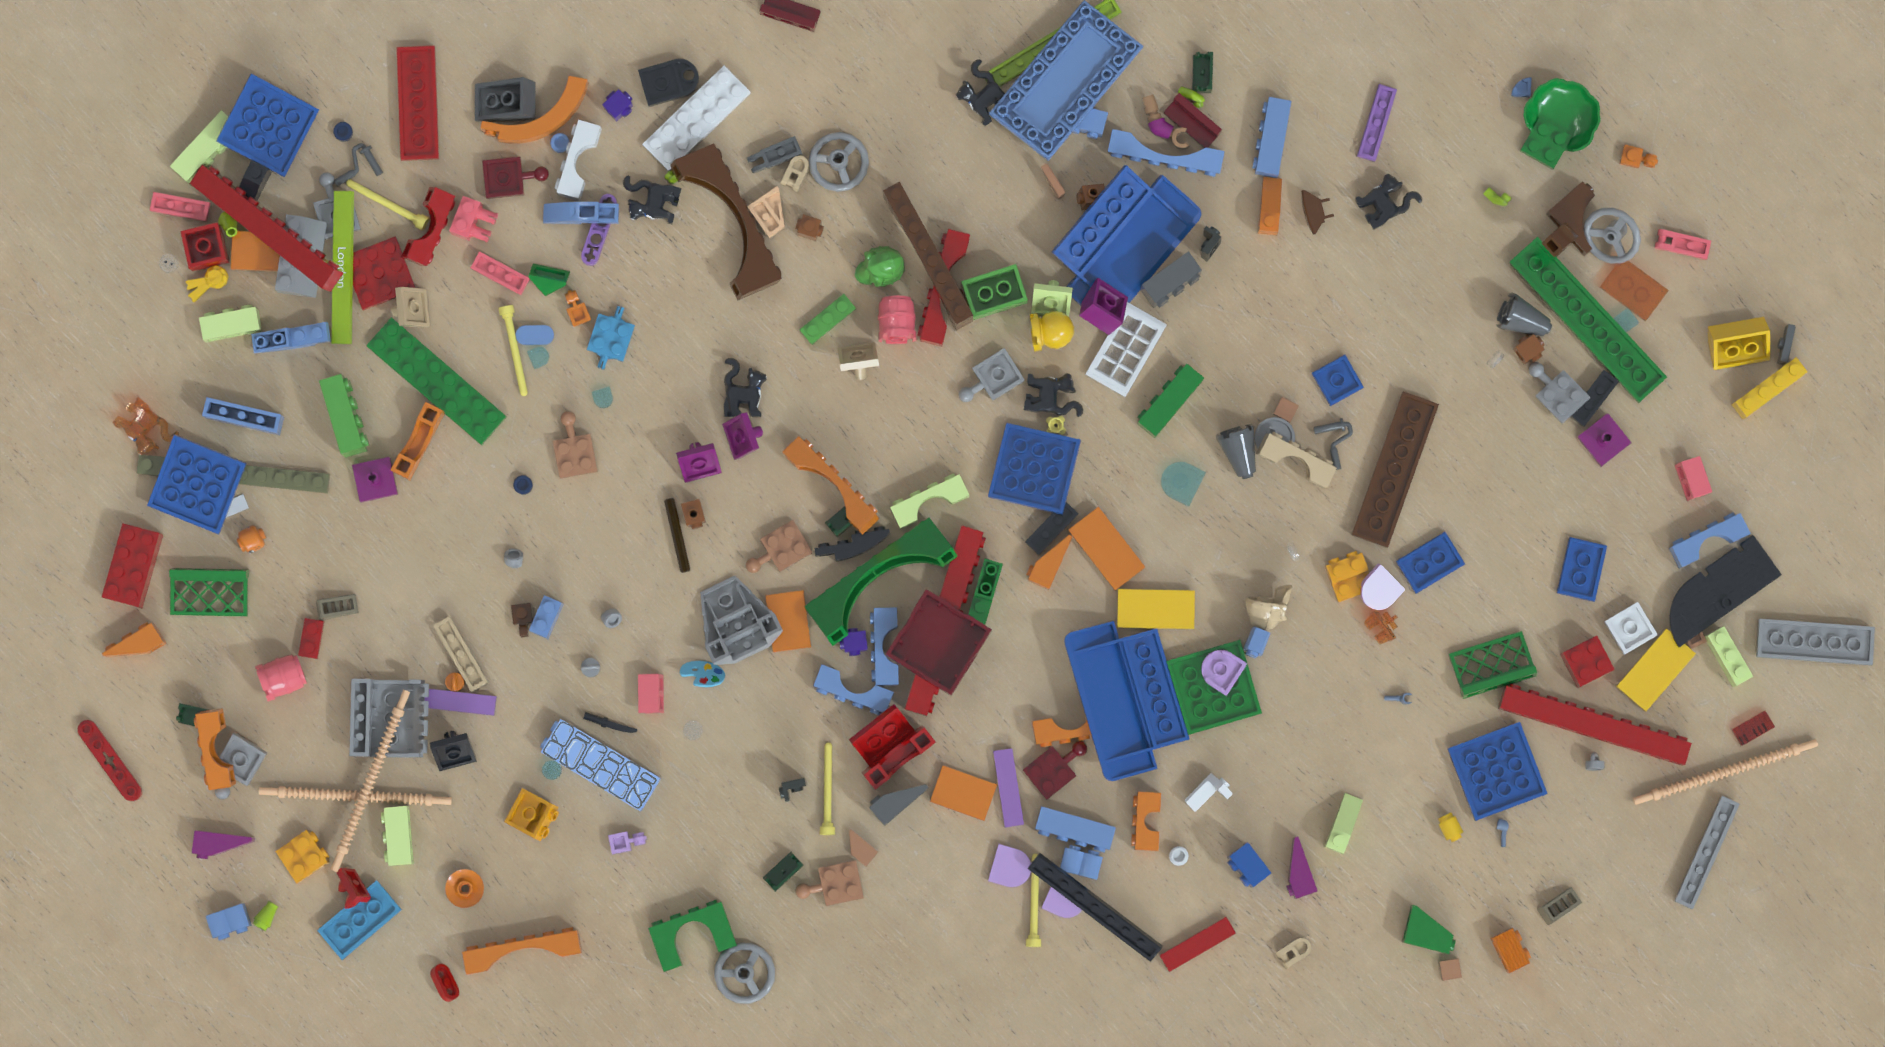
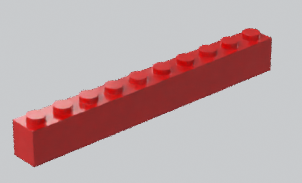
M204 165L200 167L189 184L320 288L332 291L343 275V272L338 269L339 265L336 262L325 259L326 255L322 251L314 250L312 248L313 244L304 238L301 240L298 237L299 233L294 229H287L284 221L277 217L275 219L272 217L273 213L270 210L258 206L260 202L251 196L248 198L245 195L247 193L245 190L238 186L234 187L231 179L226 176H220V171L217 168Z
M961 526L954 548L958 557L949 564L940 598L950 603L962 613L963 611L960 610L962 603L966 604L969 592H966L968 584L972 585L975 574H972L973 566L977 567L980 556L977 553L979 548L983 549L986 540L983 537L984 532ZM915 674L905 710L926 717L928 713L932 714L935 705L932 699L934 694L938 695L939 689Z
M1510 684V686H1505L1498 706L1500 710L1674 764L1686 765L1692 744L1687 742L1688 738L1676 735V738L1668 736L1669 732L1659 729L1657 732L1651 731L1650 726L1644 724L1635 726L1632 725L1631 720L1621 718L1619 721L1613 719L1614 715L1602 712V715L1596 714L1595 709L1589 707L1580 709L1573 702L1565 701L1564 704L1558 702V698L1547 695L1546 698L1541 697L1539 692L1534 690L1525 692L1518 685Z

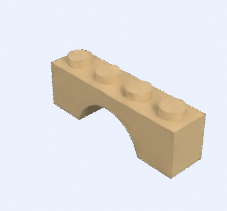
M1275 432L1265 434L1256 452L1257 455L1272 463H1277L1286 456H1294L1303 463L1306 470V480L1321 488L1328 487L1337 469L1332 466V461L1326 458L1321 460L1315 457L1316 453L1306 449L1303 451L1299 449L1300 445L1289 440L1288 443L1283 441V436Z

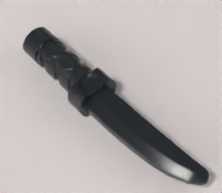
M585 712L583 717L584 720L601 724L603 728L608 727L627 733L638 731L636 728L608 721L607 717H598L588 712Z

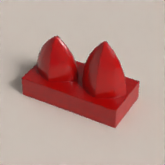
M340 868L337 872L340 878L338 891L348 892L344 908H352L359 902L367 903L371 896L356 870Z

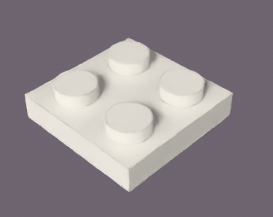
M1638 602L1604 621L1624 655L1658 635Z

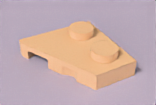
M778 186L747 206L769 239L785 228Z

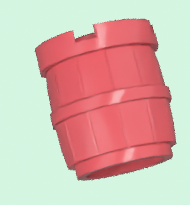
M896 295L881 299L878 315L879 342L882 343L883 339L886 340V344H906L908 339H912V342L917 340L915 331L916 315L911 297Z
M287 655L276 658L264 665L255 666L268 702L274 700L275 697L291 694L303 688L304 684H307L297 655Z

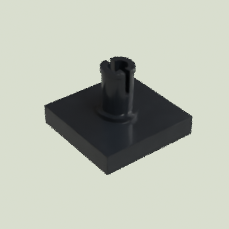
M450 731V736L448 732L444 733L445 739L430 742V749L439 771L477 762L467 733L456 736L455 731Z

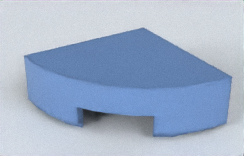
M1532 77L1519 81L1514 86L1511 96L1530 97Z

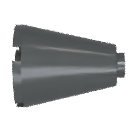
M1512 292L1508 295V297H1511L1509 301L1504 300L1497 316V321L1500 322V324H1496L1498 328L1537 336H1544L1550 332L1552 328L1551 320L1519 295Z
M1252 424L1245 425L1246 429L1238 426L1222 431L1220 435H1216L1217 441L1236 475L1242 477V479L1251 478L1253 473L1256 472L1254 428Z

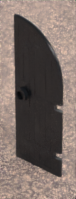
M1754 535L1740 543L1743 551L1739 552L1736 547L1705 568L1709 575L1704 577L1702 572H1699L1685 582L1677 591L1671 604L1669 621L1672 636L1678 647L1684 645L1782 575Z

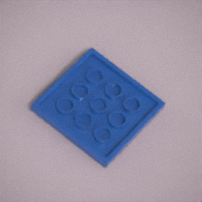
M250 74L216 142L285 177L319 109Z
M1006 423L988 497L1063 515L1081 440Z
M175 434L147 506L220 534L247 463Z
M1520 722L1447 749L1475 821L1548 794Z

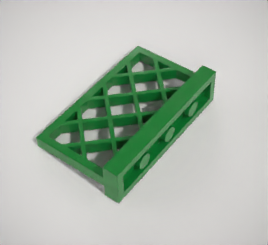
M172 568L169 570L170 615L248 616L249 569ZM175 581H183L188 587L180 594L175 589ZM197 581H202L207 586L201 594L192 587ZM216 581L222 582L226 586L220 594L211 587ZM235 582H243V591L239 595L231 588ZM189 589L198 596L191 603L182 596ZM208 589L217 596L210 604L202 597ZM228 589L236 597L229 604L221 597ZM179 598L188 605L183 611H175V602ZM199 598L207 605L203 611H197L192 606ZM218 598L226 606L221 612L216 611L211 606ZM237 599L243 604V612H236L231 607Z
M1522 631L1449 654L1463 699L1527 680L1537 675V669L1533 664ZM1520 638L1522 645L1519 650L1509 646L1511 639ZM1499 644L1505 647L1501 656L1490 651L1493 645ZM1480 649L1486 652L1483 661L1472 657L1474 651ZM1506 649L1517 653L1513 662L1503 658ZM1488 654L1498 658L1495 667L1484 663ZM1462 655L1468 658L1465 666L1462 667L1456 664L1454 657ZM1518 655L1526 657L1529 665L1519 666L1515 664ZM1470 660L1480 664L1476 673L1466 669ZM1501 660L1511 665L1508 671L1502 672L1496 669ZM1482 666L1492 670L1490 677L1484 678L1478 675ZM1464 672L1474 676L1471 683L1463 685L1461 677Z

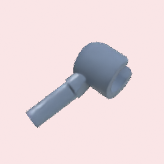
M1403 693L1401 696H1384V700L1400 701L1406 705L1412 702H1406L1404 700L1405 695L1411 696L1412 694Z
M1499 819L1496 829L1502 830L1501 847H1506V834L1509 824L1506 820Z

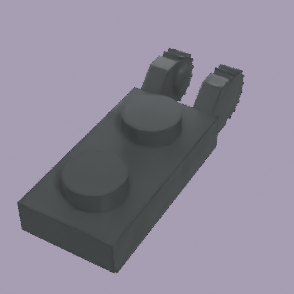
M794 136L760 150V152L749 156L747 161L754 162L763 157L765 163L754 166L751 169L752 173H757L803 154Z

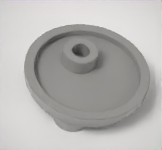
M1272 417L1265 419L1258 425L1255 431L1254 440L1257 448H1259L1265 434H1272V432L1283 436L1282 440L1287 443L1289 440L1295 442V432L1292 426L1282 418Z

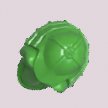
M889 246L871 248L869 251L864 252L865 261H862L857 266L855 278L865 285H871L872 283L876 287L893 285V283L900 280L905 272L904 259L897 250Z

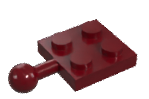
M521 157L482 160L486 199L524 195V179L535 178L542 182L549 177L548 169L543 166L537 167L534 171L522 172Z
M1082 741L1075 742L1072 746V751L1063 758L1052 746L1025 767L1023 771L1047 800L1076 777L1068 763L1076 756H1084L1087 753V745Z

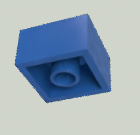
M1248 842L1227 857L1229 859L1228 865L1233 871L1237 870L1240 873L1239 879L1245 887L1250 886V888H1253L1271 874V871Z

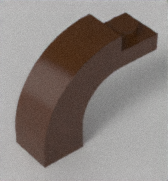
M1565 222L1550 234L1542 244L1553 257H1557L1579 236Z

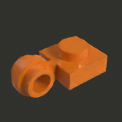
M1624 145L1620 164L1639 168L1640 162H1644V166L1655 168L1658 160L1654 154H1646L1643 157L1642 148Z
M568 290V293L564 295L568 304H573V307L566 310L573 327L591 321L585 303L583 302L578 305L576 303L579 301L576 290Z

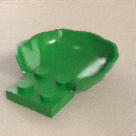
M1554 78L1538 86L1532 98L1527 101L1524 107L1523 116L1525 124L1531 132L1520 152L1553 170L1564 151L1575 152L1583 150L1590 145L1594 138V133L1601 122L1599 102L1582 84L1574 81Z

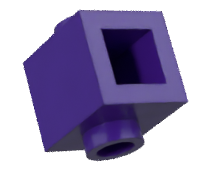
M618 89L616 92L612 91L606 97L607 101L602 104L603 108L617 122L622 116L625 118L632 112L633 104L631 100L633 99L626 91L622 93Z
M858 628L848 629V636L840 641V649H844L845 653H849V656L861 655V651H868L866 631H858Z

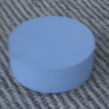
M556 133L550 140L552 149L558 153L565 152L568 142H570L563 133Z

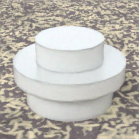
M1180 846L1174 847L1169 853L1171 863L1176 866L1184 865L1189 857L1187 850Z

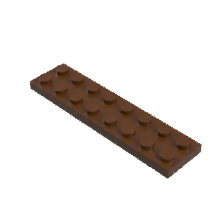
M1404 391L1402 392L1351 534L1352 536L1385 548L1389 547L1439 404Z

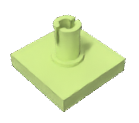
M1056 280L1049 281L1048 285L1034 283L1031 314L1037 313L1039 316H1044L1048 312L1058 311L1063 312L1069 317L1073 288L1059 286V282Z

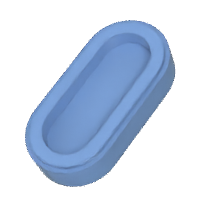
M525 325L517 329L516 339L522 345H548L554 339V332L547 325Z

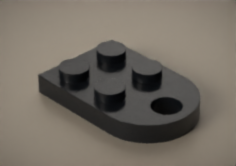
M674 59L638 70L648 107L689 96L696 90L699 83L696 67L685 59ZM686 71L694 73L692 80L684 79L683 75Z

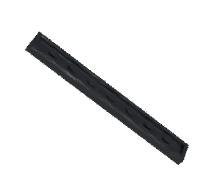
M1039 853L1028 866V870L1150 962L1162 949L1163 945L1043 854Z

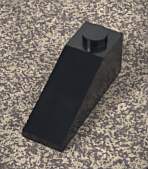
M251 160L239 187L247 192L245 195L248 198L251 196L258 201L272 172L269 168Z

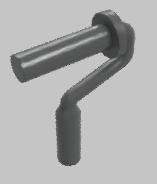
M360 143L352 148L355 170H350L334 179L337 186L355 177L359 172L356 151L360 148L362 150L359 153L365 155L376 176L383 174L370 151L372 149L371 145L366 147L365 144Z
M1340 418L1339 422L1314 427L1315 434L1338 429H1342L1343 432L1347 426L1348 433L1331 444L1330 454L1333 466L1337 468L1336 470L1341 469L1338 450L1335 446L1353 434L1352 425L1349 422H1343V418Z

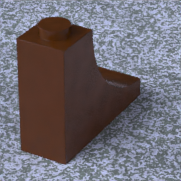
M1582 181L1552 207L1546 215L1558 228L1566 222L1579 237L1572 244L1585 256L1592 250V247L1584 235L1583 216L1588 203L1594 198L1595 194L1593 193L1594 189L1588 183L1585 184Z

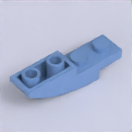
M599 202L544 204L543 224H619V204Z
M328 322L251 334L254 353L290 350L331 342Z

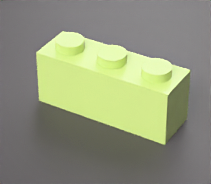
M253 305L241 306L240 310L235 311L233 308L222 310L223 313L220 314L209 312L203 314L204 317H199L202 338L205 342L262 332L259 310L253 307Z
M1724 626L1705 636L1708 646L1732 687L1738 686L1753 677Z
M409 806L384 808V812H381L382 824H385L386 830L383 832V842L387 843V851H384L385 862H388V866L414 864Z

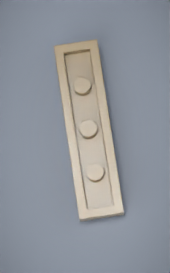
M448 616L433 625L470 691L473 692L489 683L452 618Z

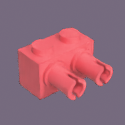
M463 196L449 232L470 241L471 237L488 242L489 238L487 236L490 237L492 231L476 226L477 220L481 219L495 225L498 213L486 210L481 202Z

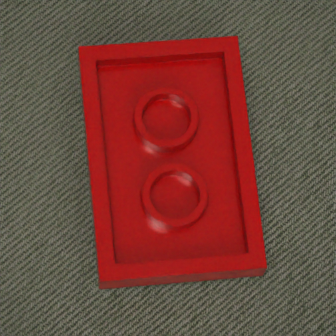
M893 704L852 736L849 741L870 766L915 730L896 705Z

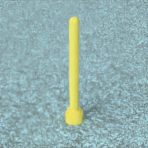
M351 179L346 181V185L353 190L413 221V224L419 230L423 231L426 228L430 219L426 215H416Z
M503 306L498 308L499 314L502 316V319H505L519 391L522 396H526L528 391L512 317H514L513 313H515L514 306Z
M827 742L824 745V823L820 827V835H835V827L831 823L832 744Z
M1038 854L1032 855V861L1037 857ZM1032 872L1030 935L1026 939V947H1041V939H1039L1038 935L1039 877Z

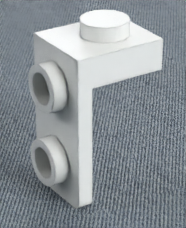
M1210 773L1185 799V802L1192 810L1197 811L1216 790L1228 799L1232 795V792L1228 789L1230 785L1222 777L1219 780Z

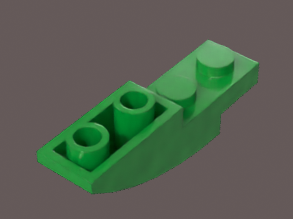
M986 558L983 562L968 614L984 625L988 618L1003 563Z

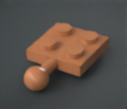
M566 411L561 415V422L566 426L568 438L553 441L560 479L598 472L591 434L575 437L573 424L576 421V417L571 411Z
M791 520L760 539L767 553L758 559L750 558L747 560L746 569L750 573H756L760 570L761 565L772 559L780 573L813 552L794 520Z
M856 860L818 868L821 884L808 886L802 883L795 889V893L800 899H806L811 893L823 891L826 906L864 898Z

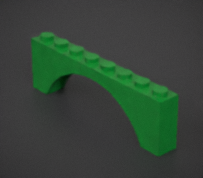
M927 518L915 528L906 532L894 543L889 544L880 553L874 555L866 563L857 567L852 573L843 577L831 588L826 589L824 593L811 600L804 607L831 645L834 646L848 636V621L852 607L862 591L877 577L896 567L913 563H927L943 568L958 556L933 521Z

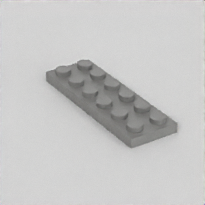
M1758 619L1756 657L1872 666L1875 627Z

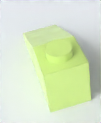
M1347 793L1344 794L1326 840L1325 848L1344 854L1363 802L1362 799Z

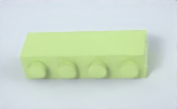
M222 110L170 165L188 184L202 165L210 167L216 155L222 154L227 148L216 142L228 118Z

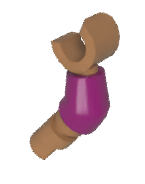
M1154 94L1142 98L1145 104V113L1149 115V123L1147 125L1150 131L1155 136L1167 140L1171 138L1173 144L1178 149L1189 148L1190 146L1187 143L1180 144L1177 142V136L1180 133H1186L1187 128L1182 127L1175 130L1174 126L1166 122L1165 118H1162L1161 113L1157 112L1159 108Z

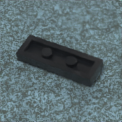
M1603 370L1586 392L1590 399L1571 418L1585 427L1619 381Z
M1066 502L1063 515L1052 513L1025 543L1037 555H1040L1079 513Z

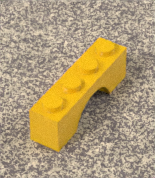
M1795 357L1731 405L1740 417L1745 419L1808 371L1799 359Z

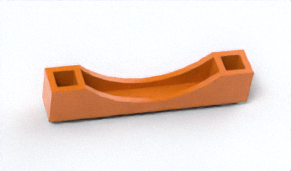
M798 436L782 451L783 454L798 470L819 474L837 487L844 499L847 519L863 535L879 520L876 515L878 511L872 504L867 505L863 501L865 498L858 490L854 492L850 488L852 485L845 477L841 479L837 475L839 471L832 464L828 466L824 462L826 458L819 451L815 453L812 450L814 446L807 439L802 440Z
M573 927L562 929V933L559 934L549 931L544 932L543 937L535 938L534 934L523 936L524 940L517 942L516 938L504 940L505 944L497 945L496 941L486 943L485 948L478 949V945L466 947L467 951L462 952L466 975L488 971L501 957L524 948L544 949L554 952L561 957L581 954L578 930L574 931Z

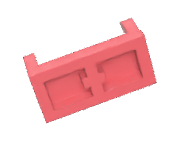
M1700 456L1675 465L1687 501L1712 493Z
M638 674V713H664V675Z

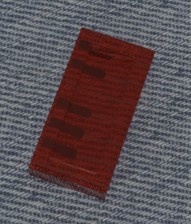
M1765 710L1731 730L1740 746H1743L1775 726Z

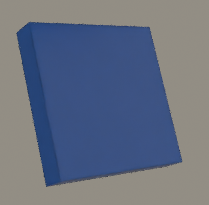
M1346 355L1311 373L1329 406L1364 388Z

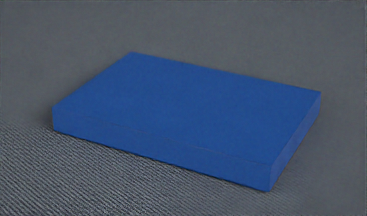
M1443 532L1396 561L1415 594L1465 565L1446 532Z
M1569 537L1557 594L1595 602L1607 546Z

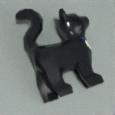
M977 59L971 64V72L977 78L986 79L987 85L976 94L972 85L968 81H963V85L956 93V98L968 102L971 109L982 117V125L986 126L992 122L987 108L992 104L996 105L1005 93L989 71L978 70L982 60Z
M1386 174L1381 185L1373 188L1363 198L1360 196L1356 197L1355 201L1359 208L1373 204L1376 212L1374 214H1366L1365 218L1372 229L1375 230L1383 226L1389 219L1405 213L1410 207L1411 199L1421 203L1422 196L1416 191H1410L1403 197L1402 206H1396L1388 194L1400 189L1403 183L1402 181L1399 182L1392 175Z
M629 175L624 178L623 186L627 191L636 192L643 187L648 190L645 205L636 200H628L630 219L637 220L640 217L652 220L665 219L668 224H673L674 214L664 210L663 207L666 201L671 202L672 206L677 207L682 188L672 185H660L642 179L632 185Z
M727 358L725 364L732 365V370L724 378L726 391L724 417H734L741 414L742 412L739 410L740 404H748L751 417H761L758 405L761 399V386L767 380V375L749 368L747 376L749 386L735 385L732 379L738 375L740 364L734 358Z
M1066 373L1060 378H1035L1033 374H1028V386L1040 389L1039 397L1026 394L1024 411L1035 413L1045 411L1057 415H1066L1074 408L1076 409L1077 417L1083 414V407L1077 401L1068 402L1063 408L1057 405L1058 390L1065 393H1076L1071 374Z

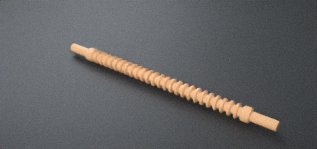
M403 689L397 706L392 710L393 716H390L391 721H388L387 731L383 732L385 736L381 737L383 741L379 742L381 746L377 747L379 751L375 752L377 756L373 757L375 761L371 763L372 768H369L370 773H367L368 778H365L366 783H363L364 788H361L360 798L356 799L358 803L354 804L356 808L352 809L354 813L350 814L352 818L348 819L349 824H346L347 829H344L345 835H342L343 840H340L341 844H338L336 848L338 852L330 870L338 872L344 855L348 854V845H351L350 840H353L352 835H355L354 830H357L358 820L362 819L360 815L364 814L362 812L363 809H366L364 805L368 804L366 800L370 799L369 794H372L371 789H374L373 783L376 784L375 778H378L377 773H380L379 768H382L383 758L387 757L385 753L389 752L387 748L391 747L389 743L393 742L391 738L395 737L393 734L397 732L396 727H399L400 717H403L405 713L403 709L409 697V691Z
M1814 739L1798 745L1797 743L1791 744L1789 748L1786 746L1785 749L1780 748V751L1775 750L1774 753L1770 751L1769 754L1764 753V756L1759 755L1758 758L1754 756V759L1749 758V761L1743 760V763L1739 761L1737 765L1733 763V766L1728 765L1727 768L1723 766L1722 769L1718 768L1717 771L1712 770V773L1707 771L1706 775L1702 773V776L1696 775V778L1692 776L1690 780L1686 778V781L1681 780L1680 783L1676 781L1675 785L1671 783L1670 786L1665 785V788L1661 786L1660 789H1651L1649 793L1633 797V802L1637 805L1652 799L1656 801L1661 799V797L1665 798L1666 795L1671 796V793L1676 794L1677 791L1681 793V790L1686 791V788L1692 789V786L1696 788L1697 785L1702 786V783L1707 784L1708 781L1712 783L1714 779L1718 781V778L1723 779V776L1728 778V775L1739 774V771L1743 773L1745 769L1749 771V768L1754 769L1755 766L1759 768L1761 764L1762 766H1765V763L1770 764V761L1775 763L1776 759L1780 761L1781 758L1786 759V756L1790 758L1792 754L1793 756L1799 755L1802 751L1817 747L1818 743Z
M279 786V788L259 787V795H275L279 798H285L286 796L290 798L293 796L295 799L298 796L299 799L302 797L304 799L310 797L311 800L313 797L316 800L318 798H321V800L332 798V801L335 799L338 801L340 799H343V801L348 799L349 802L352 799L356 802V799L360 798L357 790L346 792L344 789L341 792L340 789L338 791H335V789L324 791V788L321 790L310 788L308 790L306 787L303 790L302 787L299 789L297 787H294V789L288 787L287 789L285 786ZM371 791L372 794H369L370 799L366 800V802L370 800L371 803L373 801H376V803L387 801L388 804L390 802L393 804L395 802H398V804L401 802L406 804L408 802L409 805L412 803L415 805L417 803H420V805L425 803L426 806H432V804L452 805V797H437L432 794H426L425 796L421 794L418 796L417 793L415 795H412V793L401 795L400 792L397 795L395 792L393 794H390V792L387 794L382 792L380 794L379 791L376 793Z

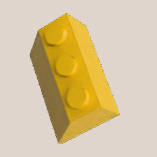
M1764 317L1708 326V344L1714 370L1770 360V329Z

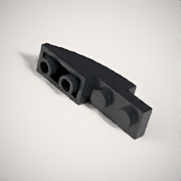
M885 526L876 527L874 531L865 532L863 535L856 530L855 534L851 535V543L848 540L837 541V545L830 546L829 543L818 544V548H814L815 556L822 557L835 554L836 562L851 559L876 547L890 535V531L885 529Z

